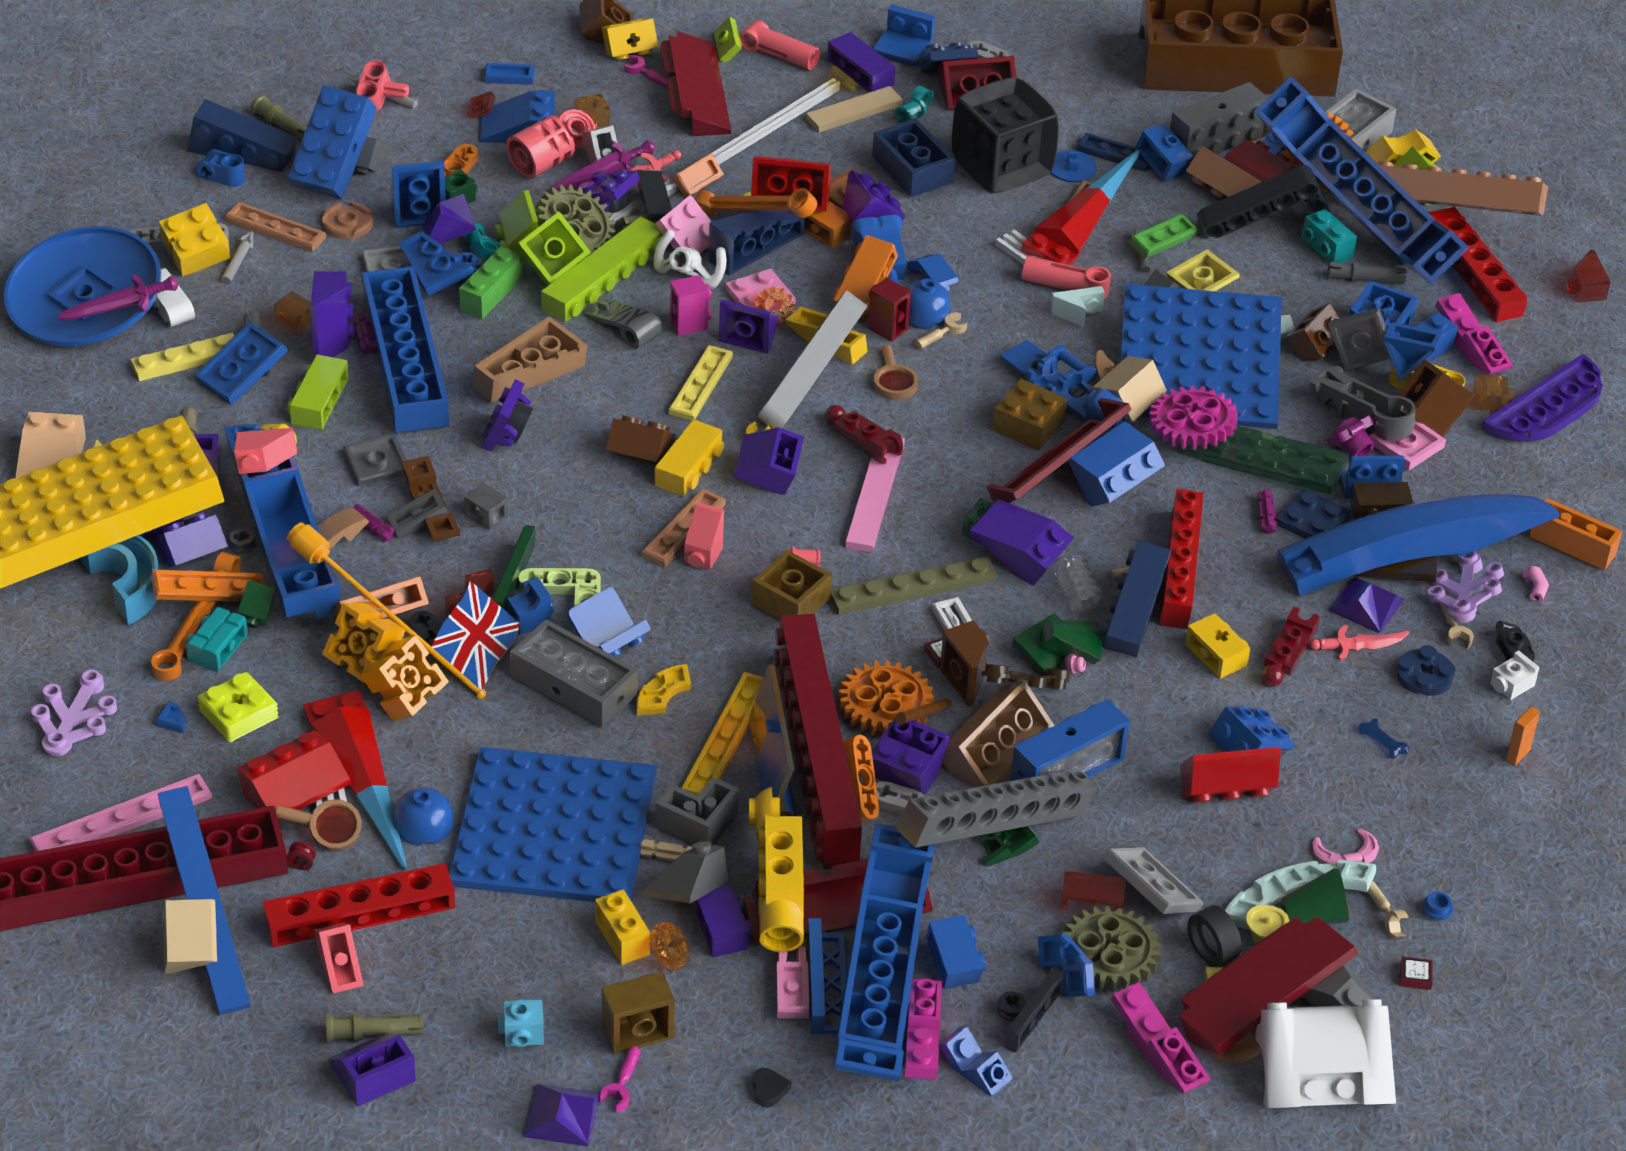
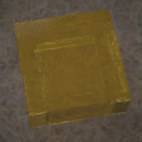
M833 65L828 71L833 78L852 93L856 92L860 87L836 66Z

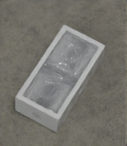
M1354 89L1326 112L1340 117L1343 122L1348 123L1347 129L1353 131L1350 138L1356 140V144L1366 152L1382 135L1388 136L1392 132L1396 108L1358 89Z

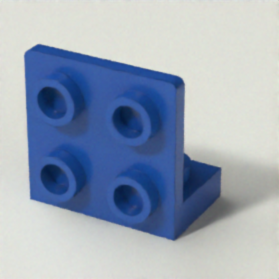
M891 4L888 8L887 29L873 50L881 56L917 65L920 61L919 54L926 46L931 45L934 40L936 16Z
M1403 455L1352 456L1348 470H1340L1339 472L1344 499H1351L1354 483L1401 482L1405 457Z

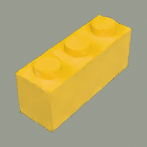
M693 419L656 465L655 486L683 497L690 489H695L701 474L707 473L715 456L720 457L723 452L722 429Z

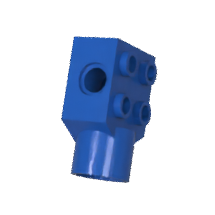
M1370 280L1351 307L1349 316L1379 308L1387 330L1392 322L1411 326L1415 317L1418 297Z

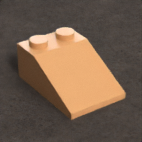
M28 412L22 430L15 478L57 463L62 459L81 454L86 440L83 415Z

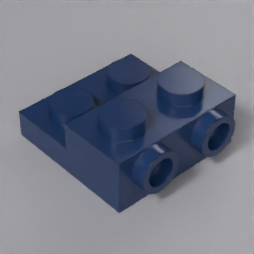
M962 42L951 43L949 47L931 44L926 46L919 54L921 73L938 72V66L944 61L978 58L977 48H971V45H963Z

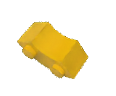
M1416 129L1398 138H1389L1382 135L1366 151L1377 164L1379 161L1391 162L1394 165L1412 146L1432 163L1441 157L1430 139Z

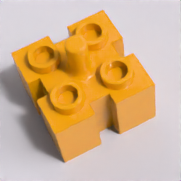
M365 602L343 603L335 621V624L340 628L337 634H330L322 655L337 665H349L347 672L364 682L360 674L374 661L383 659L382 653L395 641L402 639L406 630L390 619H380L381 613Z
M416 635L395 641L382 653L383 659L374 661L360 674L372 693H381L383 700L380 704L394 721L413 716L427 703L425 698L434 696L449 682L436 663L429 665L425 657L429 653Z

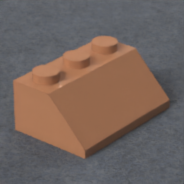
M1204 146L1200 148L1186 170L1194 176L1191 181L1202 188L1206 184L1212 187L1210 192L1220 199L1261 183L1259 179Z

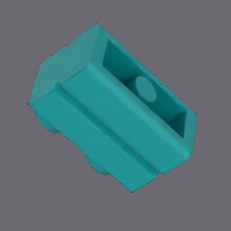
M217 607L210 616L203 618L200 629L195 634L188 636L185 643L188 661L219 672L248 636L246 618L234 612L231 614L230 611Z

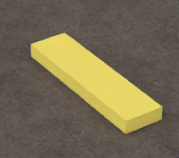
M708 345L670 406L669 415L690 421L695 420L733 358V352Z

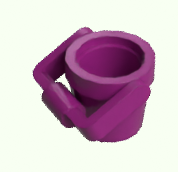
M1370 415L1360 420L1355 417L1349 418L1334 430L1331 437L1327 439V443L1331 448H1339L1350 458L1352 456H1368L1374 449L1375 443L1365 429L1374 424Z

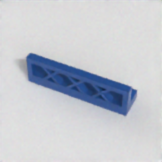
M809 918L807 948L811 1034H837L838 1025H825V1016L833 1011L840 1017L841 1010L837 1007L840 1004L842 1006L847 977L845 933H822L821 919ZM822 942H838V949L830 955L822 949ZM829 963L840 970L832 979L823 973V968ZM830 987L841 994V997L834 1003H831L824 997V992Z

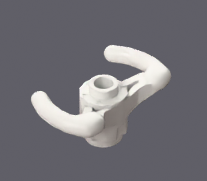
M672 230L666 231L655 249V270L659 273L675 270L692 276L700 275L705 285L708 284L710 289L716 288L722 280L726 269L725 248L718 247L716 249V269L714 274L710 275L701 265L699 252L693 248L677 247L676 250L670 253L669 258L664 259L665 249L675 235Z

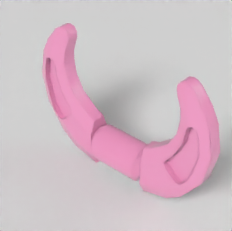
M1358 829L1357 833L1364 841V845L1358 852L1342 856L1330 852L1321 845L1319 837L1314 838L1312 850L1314 856L1323 864L1337 863V860L1370 863L1376 858L1379 846L1372 834L1363 829Z

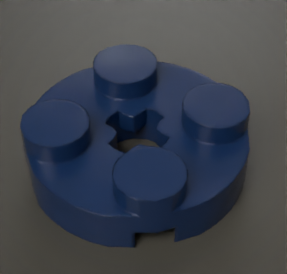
M1424 645L1420 649L1406 652L1399 658L1397 679L1404 688L1418 694V692L1428 693L1427 696H1435L1449 690L1456 668L1446 656L1437 652L1436 648ZM1422 669H1425L1430 671L1431 673H1420V671Z

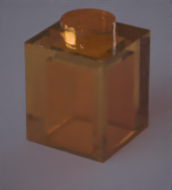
M291 291L274 303L275 323L297 336L312 326L311 302Z

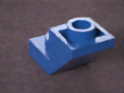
M940 253L929 254L907 261L910 271H919L923 279L934 280L946 288L947 291L951 289V284L959 282L957 275Z
M967 1026L959 1027L939 1044L951 1067L989 1096H993L1013 1078L998 1051L982 1053Z

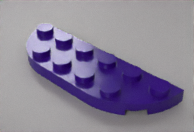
M1581 354L1485 419L1481 429L1498 438L1513 441H1536L1550 437L1597 404L1603 387L1600 378L1601 372L1589 357Z

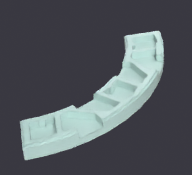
M1337 860V863L1318 864V861H1311L1284 867L1255 880L1253 886L1244 892H1239L1233 898L1225 911L1232 918L1236 927L1248 929L1246 916L1252 907L1258 905L1274 906L1281 902L1282 897L1333 868H1339L1344 889L1367 892L1375 876L1376 865L1359 861Z

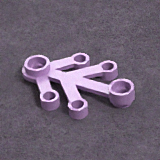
M1476 551L1461 556L1458 560L1462 572L1460 584L1449 579L1444 569H1437L1436 582H1432L1433 586L1427 590L1430 602L1439 603L1447 607L1450 617L1457 623H1467L1473 620L1476 616V606L1502 591L1500 581L1498 580L1504 575L1501 563L1493 562L1485 567L1486 574L1473 581L1474 574L1483 568L1481 557ZM1484 587L1483 591L1471 597L1473 593ZM1444 589L1458 595V599L1447 596Z
M87 670L82 674L79 680L80 690L69 709L62 700L59 685L48 684L43 688L44 700L51 704L61 721L59 728L56 729L50 721V711L47 705L38 704L31 710L32 720L39 724L45 734L42 746L49 755H65L71 749L73 743L105 733V720L101 716L112 715L117 711L116 699L113 696H103L99 699L97 706L83 710L90 696L100 693L104 688L103 676L98 671ZM87 722L86 727L72 731L74 726Z

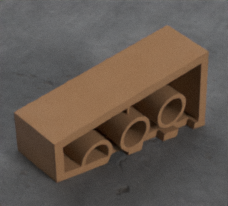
M549 316L474 365L472 388L492 403L499 400L505 387L511 388L515 379L525 383L523 391L584 367L588 345Z

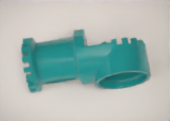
M923 86L916 87L907 104L897 107L894 111V115L897 116L896 119H899L898 122L904 123L925 115L927 111L926 106H930V101H933V92Z
M475 223L476 231L463 236L470 243L472 253L476 256L478 255L479 258L482 257L481 260L486 259V262L501 245L485 235L486 230L481 223Z

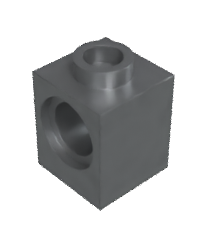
M482 483L464 496L465 516L489 531L508 517V497L485 483Z

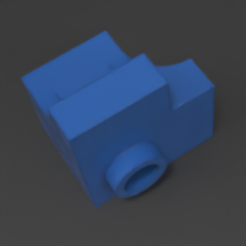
M539 577L522 582V592L507 598L508 614L520 623L518 629L520 635L535 630L546 619L551 621V614L554 613L551 595Z

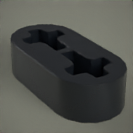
M428 611L413 613L409 620L410 629L432 647L433 642H429V638L435 641L441 628L435 616Z

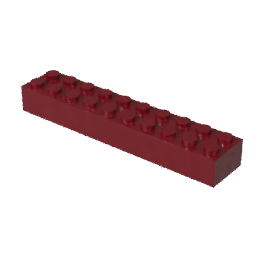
M815 613L780 616V628H775V640L779 649H774V660L776 666H781V669L778 670L780 687L785 686L786 689L783 690L784 707L790 708V711H787L788 728H794V732L791 733L793 750L798 749L799 753H796L797 771H803V775L800 776L801 791L808 794V797H805L806 814H812L813 818L809 820L811 837H817V841H814L816 860L821 859L823 870L831 869L834 865L860 860L862 825Z
M274 805L198 820L217 888L288 874L286 847ZM166 826L0 858V931L184 895L183 885Z

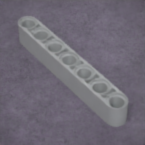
M847 290L843 293L756 416L758 419L769 425L772 429L783 428L868 305Z

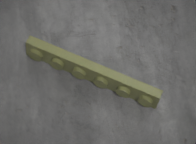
M986 556L831 589V601L838 615L996 582L998 574L989 557Z

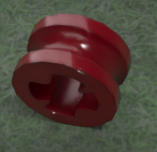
M306 842L292 843L287 854L288 866L292 869L308 871L313 866V860L316 857L315 848Z

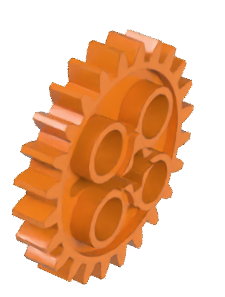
M876 660L874 661V667L863 663L862 671L858 668H853V675L846 674L845 681L841 682V690H839L840 710L844 711L845 719L851 718L852 726L860 723L861 732L869 728L871 729V735L874 736L877 731H881L883 736L898 713L933 702L932 686H928L927 678L921 679L920 671L912 674V666L902 669L901 662L891 666L889 660H886L884 666H880ZM927 716L914 721L926 723Z

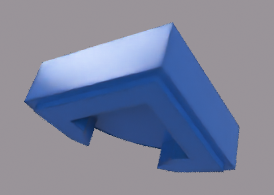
M168 701L156 719V726L183 734L186 728V719L180 707L176 703Z

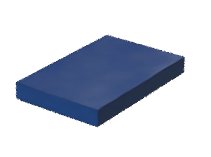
M249 322L194 377L198 382L233 405L288 350L284 344L252 322Z

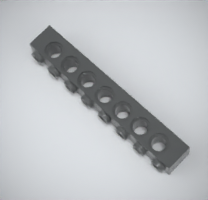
M1075 769L909 799L896 829L916 848L1077 817L1086 812L1097 786L1088 779L1084 772Z

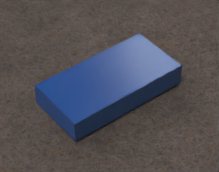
M486 63L484 83L533 85L535 66L527 64Z

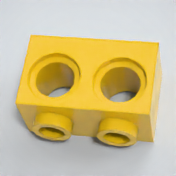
M624 889L595 899V922L620 964L624 965L650 955V931Z

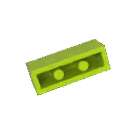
M316 355L312 364L307 366L303 381H299L294 398H290L288 402L287 413L291 415V424L318 430L324 428L349 379L347 360Z

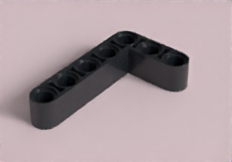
M1299 166L1202 208L1197 213V220L1204 238L1209 239V237L1220 238L1301 203L1307 216L1324 209L1330 212V209L1312 169L1309 166Z

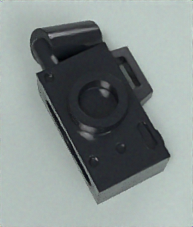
M1501 620L1498 621L1495 626L1498 631L1496 643L1506 660L1508 661L1513 658L1515 652L1520 651L1534 662L1535 653L1531 648L1532 644L1520 627Z

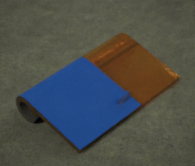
M768 665L749 715V725L762 791L772 787V797L780 798V816H797L790 783L794 771L791 748L775 666Z

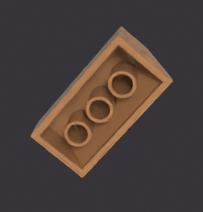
M1025 680L1001 686L949 739L942 762L951 775L973 787L1002 783L1011 774L1014 746L1020 741L1027 740L1041 733L1044 729L1055 725Z

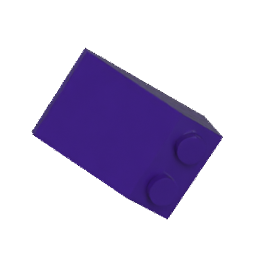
M999 499L968 533L1033 586L1074 539L1071 534L1054 520Z

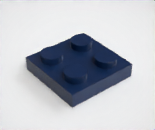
M1302 489L1278 516L1276 523L1277 526L1306 539L1344 524L1349 519L1351 510Z

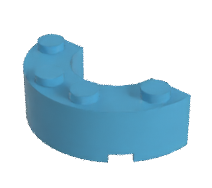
M137 535L79 558L90 574L114 572L123 575L122 578L113 582L112 586L115 607L128 625L144 617L158 601L155 600L151 580L153 570H159L157 555L151 544L143 537Z

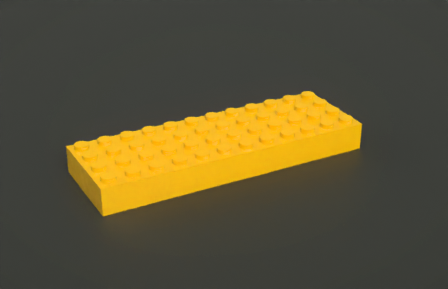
M180 415L175 418H169L157 425L143 428L136 433L123 438H117L102 446L88 449L81 454L62 459L57 463L36 469L31 473L9 479L0 484V589L224 502L217 475L184 417Z

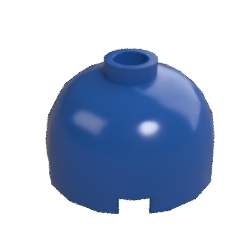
M931 279L916 280L906 287L911 291L909 324L927 329L933 328V324L940 323V326L944 325L945 317L950 314L951 303L946 288Z
M427 787L411 789L403 794L395 805L393 822L400 838L404 842L417 846L430 842L436 844L447 838L453 830L454 813L451 804L438 790Z

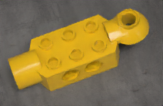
M772 787L761 791L756 798H749V826H755L756 840L759 842V847H764L758 848L759 896H765L759 897L760 942L768 950L788 952L798 948L804 940L802 816H780V798L772 797Z

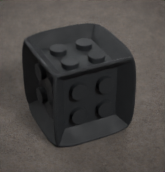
M1007 78L986 84L966 92L958 98L955 104L951 141L953 155L959 165L978 184L991 193H1000L1045 177L1054 167L1059 134L1058 117L1048 101L1027 82L1019 78Z

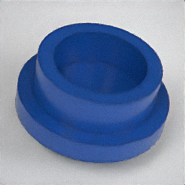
M1436 891L1430 893L1423 900L1422 910L1431 919L1445 920L1452 915L1453 904L1447 894Z

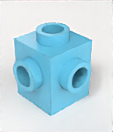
M542 1000L504 1001V1014L498 1015L499 1034H505V1047L544 1045Z

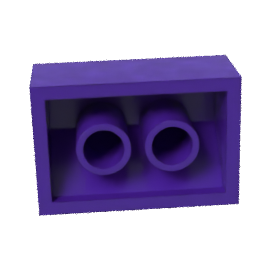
M314 271L311 296L314 359L316 355L334 358L349 349V339H354L355 337L354 323H349V319H353V303H348V298L352 299V282H347L346 272Z

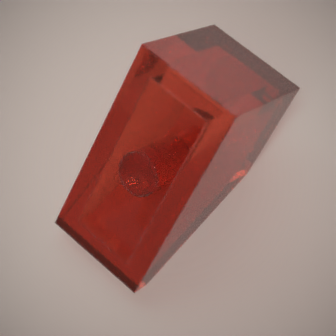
M1590 250L1573 268L1571 279L1568 280V292L1573 294L1577 303L1604 301L1607 299L1611 282L1595 250Z

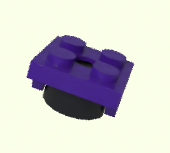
M619 169L612 173L598 171L591 174V178L579 187H582L584 194L590 190L591 198L593 199L599 196L600 200L598 203L600 205L607 204L605 212L616 213L630 204L628 198L629 189L640 178L637 170L627 171L626 169Z
M515 379L511 388H504L499 398V402L503 404L502 406L496 404L490 416L494 423L488 421L482 434L486 438L482 449L493 451L496 444L511 447L512 443L516 444L533 410V407L530 406L531 401L521 394L525 383Z

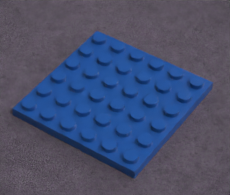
M1125 284L1120 362L1127 356L1151 359L1154 361L1167 390L1165 394L1170 395V389L1180 392L1181 386L1186 390H1190L1191 385H1194L1196 390H1200L1202 386H1205V391L1207 392L1214 388L1216 395L1225 393L1224 399L1231 398V404L1236 405V425L1277 429L1282 297ZM1151 407L1140 417L1150 418Z
M480 747L450 871L453 887L595 902L597 898L624 889L632 902L641 857L640 845L645 836L657 765Z

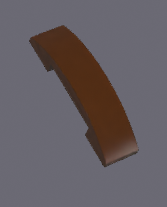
M429 456L402 461V468L412 501L436 488L446 507L436 483V473ZM452 513L425 518L424 529L433 542L460 536L459 528Z

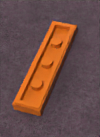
M153 570L151 573L155 600L241 602L248 580L265 585L263 573Z

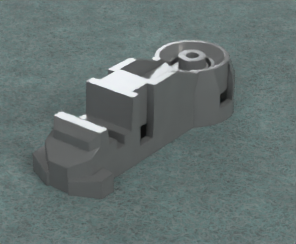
M1339 366L1324 368L1322 371L1314 374L1310 381V389L1316 392V395L1320 398V404L1325 406L1333 401V404L1337 407V418L1340 420L1342 418L1347 420L1354 417L1360 420L1370 415L1374 424L1367 427L1365 431H1374L1383 440L1400 441L1411 435L1415 426L1416 407L1410 399L1401 396H1389L1344 374L1343 368ZM1359 391L1363 392V398L1359 396ZM1403 406L1409 408V413L1403 410Z

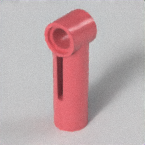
M754 20L739 34L742 48L751 52L758 50L807 70H811L819 60V48L770 30L761 20Z
M1032 256L1026 257L1022 271V281L1066 291L1102 286L1105 292L1104 299L1109 295L1111 273L1104 267L1095 266L1085 269Z

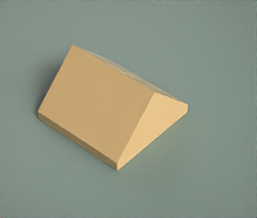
M1129 356L1092 388V390L1097 392L1100 389H1107L1121 398L1123 402L1129 403L1132 410L1123 418L1130 424L1155 403V399H1160L1161 394H1165L1167 391L1153 360Z
M215 900L165 901L163 909L165 974L217 962Z

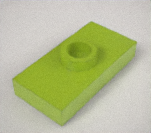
M729 16L714 31L719 59L723 62L730 61L742 49L736 20Z

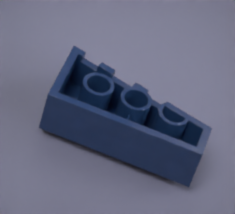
M205 99L193 117L187 152L207 156L210 150L217 149L225 153L241 156L244 164L283 172L294 155L298 137Z
M751 210L709 222L708 261L716 266V249L718 247L725 248L727 261L724 273L730 276L804 234L805 218H798L792 211Z
M1140 540L1136 550L1130 549L1125 564L1130 566L1128 573L1122 572L1117 589L1122 590L1120 597L1114 596L1109 612L1114 614L1112 621L1106 620L1101 636L1106 637L1105 649L1134 657L1138 656L1148 621H1150L1155 601H1157L1161 584L1165 578L1171 550Z

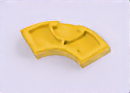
M687 664L664 669L655 674V678L647 685H643L637 698V716L666 713L667 703L674 695L691 690Z

